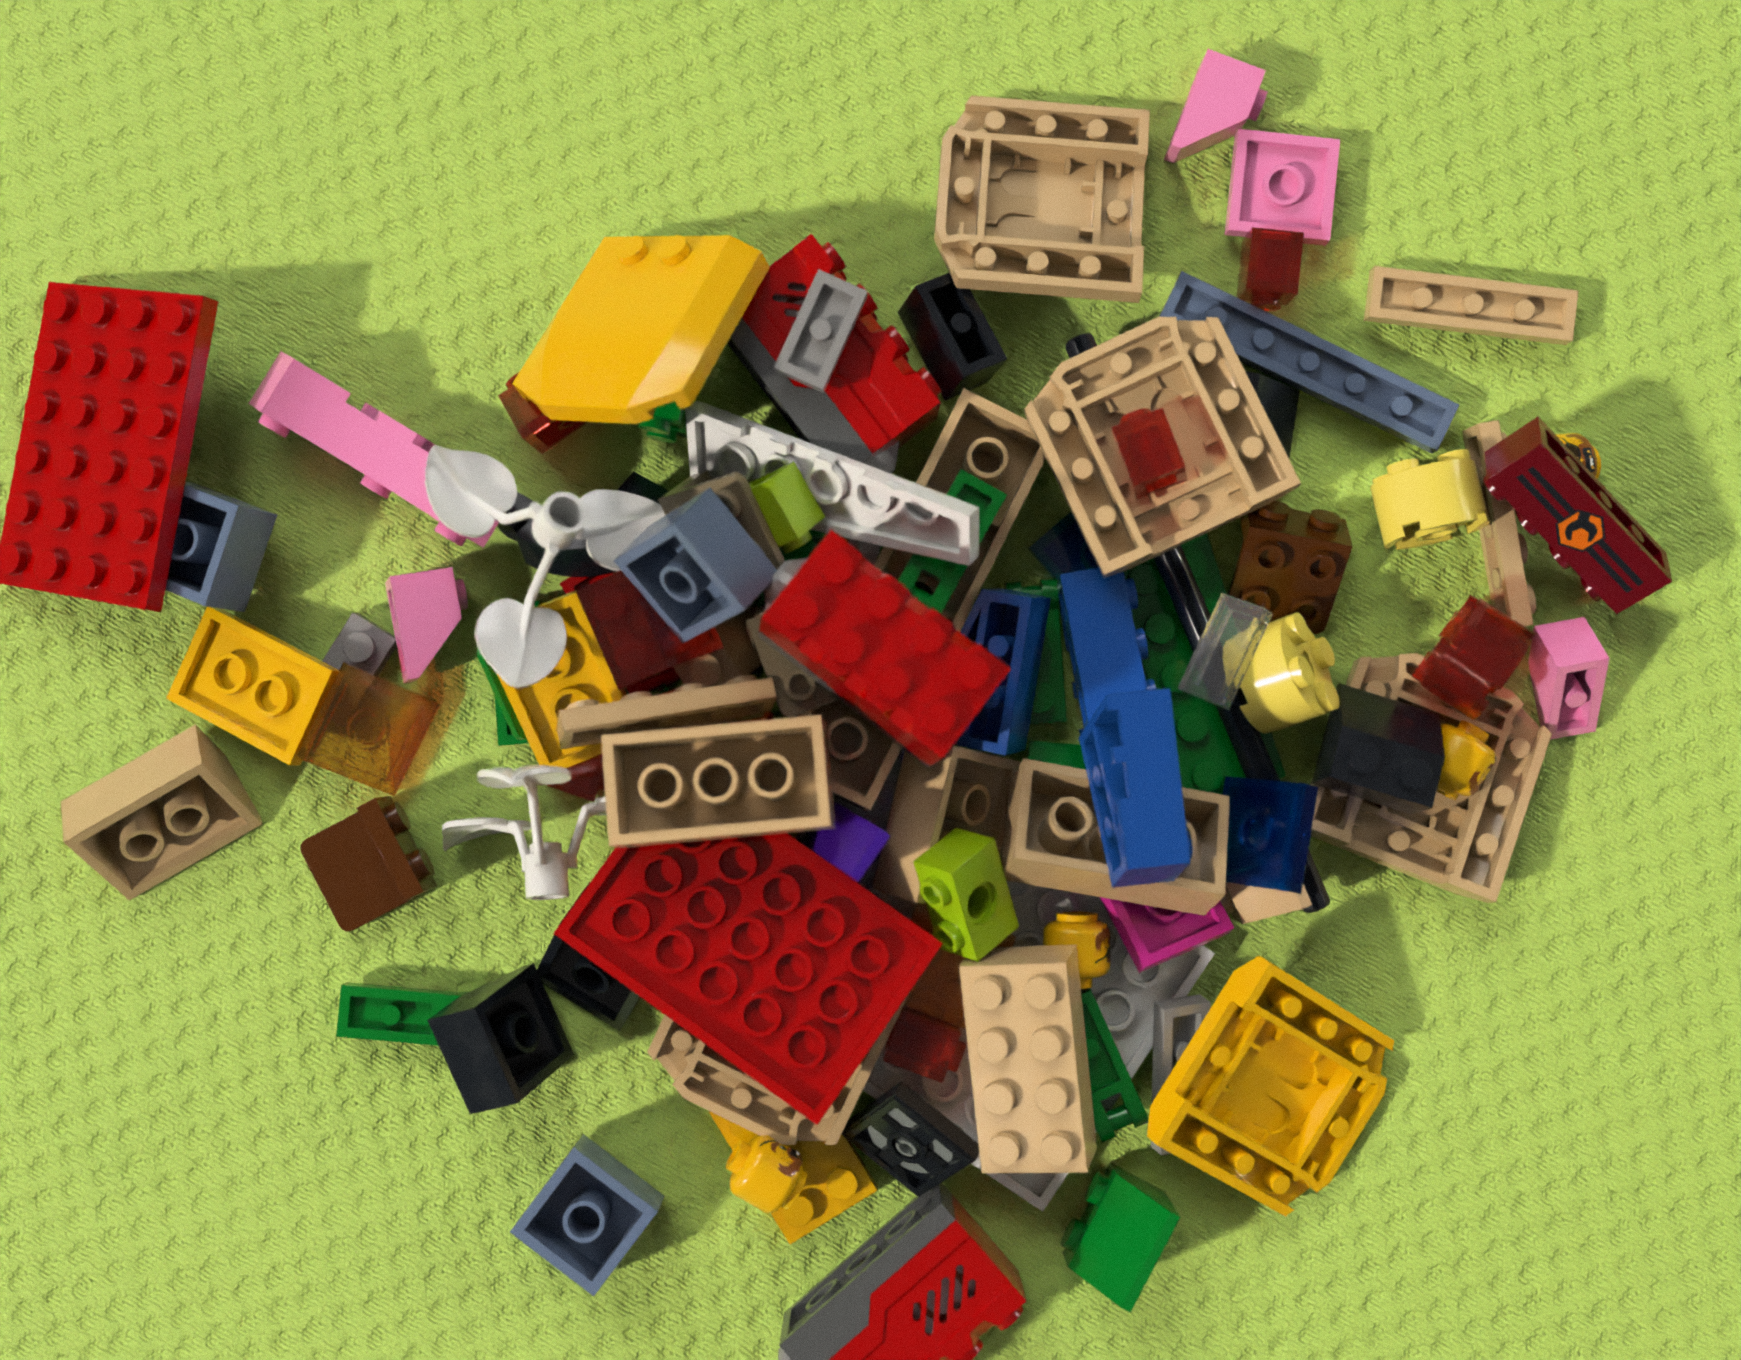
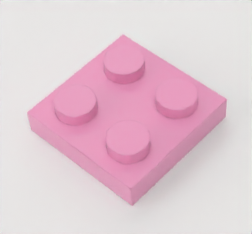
M1238 129L1234 137L1225 235L1325 246L1331 237L1340 139Z

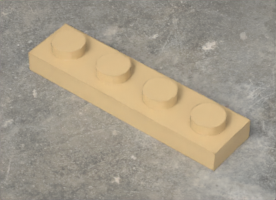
M1374 266L1369 271L1364 321L1567 345L1573 341L1579 290Z
M1499 420L1478 423L1462 432L1465 449L1469 450L1470 457L1476 464L1490 523L1480 529L1479 533L1493 616L1505 629L1533 625L1532 614L1536 611V596L1532 586L1526 583L1523 564L1527 562L1528 549L1524 536L1521 533L1518 534L1515 518L1516 509L1507 500L1500 502L1495 499L1487 489L1483 479L1486 475L1485 451L1505 439L1507 435L1504 432L1501 433Z
M742 675L728 680L725 685L705 688L701 683H690L676 688L673 693L652 696L651 692L638 691L627 694L620 701L599 704L597 700L592 699L574 702L567 709L559 710L557 734L560 750L602 743L601 735L716 725L763 717L766 711H772L777 698L773 678L756 680V677L753 675Z

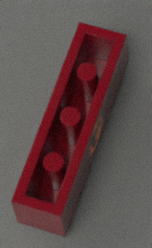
M1539 416L1485 451L1486 475L1483 479L1489 492L1498 501L1503 502L1507 500L1516 509L1517 517L1528 533L1533 536L1539 533L1547 541L1552 556L1564 569L1572 567L1580 576L1584 589L1593 600L1597 602L1603 600L1618 614L1672 582L1667 554L1663 548Z

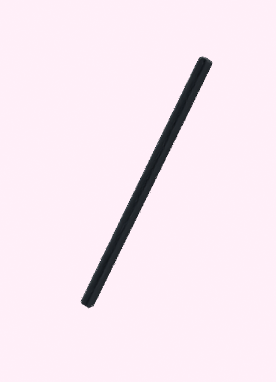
M1084 333L1070 339L1066 343V351L1069 358H1072L1097 346L1091 333ZM1180 545L1154 557V560L1275 848L1279 852L1292 856L1312 905L1302 910L1306 913L1319 911L1330 904V898L1261 734L1250 724L1239 707L1247 704L1241 688L1233 691L1231 689L1225 667L1224 646Z

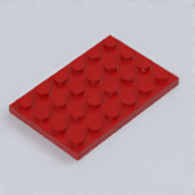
M49 282L43 305V316L37 348L34 354L28 397L24 408L25 413L20 440L15 455L9 499L6 504V515L0 541V584L138 609L162 611L219 301L201 295Z
M788 833L628 848L616 847L553 933L816 1125L820 1123L943 945L941 941Z

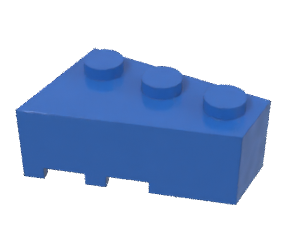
M1099 568L1060 574L1057 582L1066 651H1069L1075 679L1074 682H1071L1073 696L1079 700L1084 728L1079 729L1080 735L1108 693L1156 689L1153 678L1145 680L1141 660L1148 659L1147 640L1143 628L1135 629L1131 610L1138 608L1137 591L1133 578L1125 579L1124 571L1103 578Z
M1007 589L981 590L960 633L972 642L983 646L1010 667L1011 670L954 745L1005 756L1025 751L1051 597Z
M1170 688L1108 693L1079 736V741L1112 888L1175 881L1191 863L1193 848L1190 834L1186 828Z

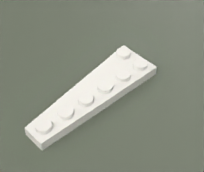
M696 401L692 406L685 408L690 476L708 470L711 478L714 479L732 472H739L745 476L747 482H750L794 461L825 515V518L810 530L828 534L832 529L841 537L968 566L979 557V507L709 404Z

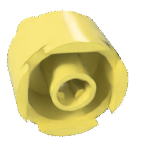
M1468 449L1444 453L1437 457L1438 462L1421 466L1417 458L1401 460L1386 467L1388 474L1372 480L1371 494L1386 549H1389L1394 544L1396 550L1436 544L1451 540V534L1458 531L1457 527L1465 525L1467 534L1484 528L1490 523L1476 464L1471 459Z
M1296 612L1241 633L1234 637V640L1227 643L1225 647V667L1232 691L1242 688L1248 703L1239 707L1246 719L1259 732L1267 734L1282 730L1339 708V696L1332 684L1328 668L1335 664L1333 650L1326 638L1319 637L1316 639L1300 613Z

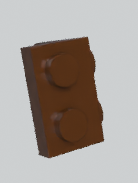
M1274 501L1240 517L1244 541L1227 595L1234 618L1267 624L1298 612L1302 615L1307 627L1313 634L1323 632L1353 547L1346 519H1341L1337 514L1322 509L1312 510L1311 513L1290 509L1289 506L1279 501Z
M391 796L374 798L357 807V813L305 839L301 844V853L338 925L344 931H353L437 887L432 877L435 875V871L429 857L422 848H417L409 832V829H411L410 821L402 806L398 802H393Z

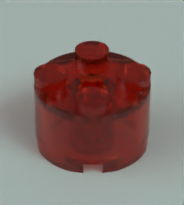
M1469 595L1460 609L1456 610L1438 635L1441 638L1432 650L1426 653L1411 677L1419 681V686L1474 721L1490 704V702L1485 700L1488 693L1493 694L1497 689L1501 690L1529 649L1532 643L1530 640L1535 636V632L1483 599H1476Z

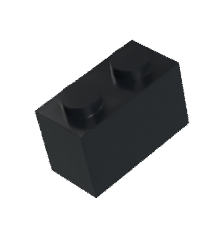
M950 273L916 285L898 311L927 369L942 391L941 395L945 401L960 395L964 388L970 391L988 383L1007 360L971 290L956 288Z

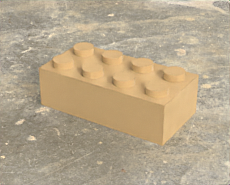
M822 715L601 735L608 841L611 847L628 848L836 829L827 721Z
M1023 758L1009 782L1001 858L1006 881L1205 916L1225 896L1230 796L1182 787L1186 828L1190 834L1193 848L1191 863L1175 881L1112 888L1086 770Z
M1077 945L995 947L978 962L965 958L960 964L959 970L981 1172L1088 1173L1097 1149Z

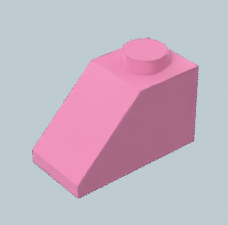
M1207 49L1197 70L1164 160L1171 163L1180 161L1235 136L1237 130L1242 129L1247 119L1256 121L1268 92L1260 89L1266 70Z
M453 567L389 576L385 582L404 684L414 682L421 676L462 619L461 610L468 608L467 593L463 579L455 580Z
M1585 617L1536 625L1533 628L1528 665L1540 726L1545 725L1552 733L1550 740L1596 731L1610 658Z

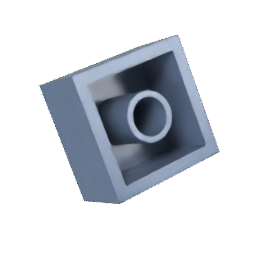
M185 481L165 590L203 606L245 612L277 514L199 484Z
M711 488L703 491L648 526L613 560L682 644L746 610L770 584L774 573L777 571L762 549L753 541L731 514L728 507Z
M583 1134L521 1215L510 1233L592 1296H595L657 1214L665 1196Z

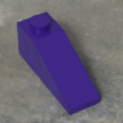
M833 801L836 829L805 831L804 833L808 836L802 844L854 881H859L891 835Z

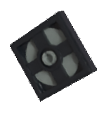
M902 1081L851 1117L842 1132L843 1137L918 1197L976 1161L979 1154V1145L976 1141L968 1136L959 1125L951 1122L925 1101L920 1093L912 1090Z

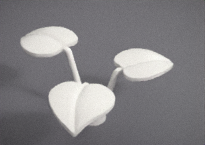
M433 445L426 461L425 486L429 502L438 519L452 531L463 536L478 538L490 531L495 520L503 525H509L528 518L533 519V536L546 549L526 594L524 605L508 598L496 600L482 611L475 628V638L479 651L492 669L509 686L515 688L532 686L544 679L554 669L566 647V627L559 613L550 608H534L537 595L559 550L570 546L575 538L578 540L586 539V549L591 559L602 567L622 572L613 560L648 526L664 517L665 513L659 503L648 498L610 489L590 491L581 498L569 492H557L550 495L543 506L538 502H532L528 508L513 513H506L516 502L517 486L514 476L509 469L498 460L478 452L451 450Z
M527 765L518 767L515 770L508 767L480 770L477 773V780L487 787L510 788L524 786L527 791L530 822L490 817L448 821L442 825L443 849L446 851L452 846L486 835L503 832L513 834L522 860V872H525V898L528 900L569 897L568 869L577 868V853L589 818L594 815H607L605 796L595 799V802L582 806L568 852L564 853L562 852V843L543 842L536 785L568 782L571 779L570 770L549 765ZM526 830H532L533 844H530L529 848L523 832Z

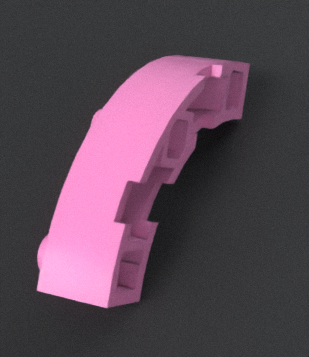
M280 351L249 402L251 406L263 413L258 420L260 424L284 438L292 430L365 474L360 484L385 499H388L391 492H394L439 521L434 531L462 547L466 539H469L484 548L497 527L498 521L495 520L486 535L478 538L467 537L446 527L438 519L431 507L425 486V467L428 453L435 444L367 403L359 411L346 403L351 394L350 392Z

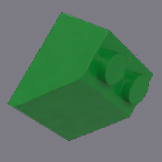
M1110 1162L1104 1174L1097 1172L1091 1180L1085 1194V1200L1089 1203L1080 1220L1073 1218L1068 1224L1061 1240V1246L1065 1248L1063 1255L1068 1268L1120 1308L1131 1313L1172 1235L1180 1215L1164 1190Z

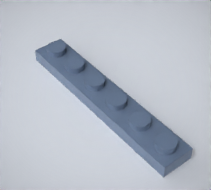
M1183 271L1178 276L1159 317H1176L1177 320L1205 321L1206 317H1218L1240 362L1431 454L1438 451L1459 407V404Z

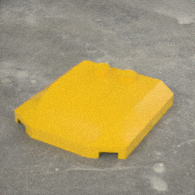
M731 235L604 237L512 384L523 399L527 402L531 400L551 420L638 424L653 419L655 407L673 401L676 402L680 409L692 406L770 266L760 250Z
M1257 956L1233 971L1151 1103L1147 1137L1162 1149L1286 1217L1294 1211L1288 1205L1309 1188L1317 1193L1331 1182L1385 1094L1387 1078L1381 1074L1385 1047L1393 1051L1394 1040L1268 960Z

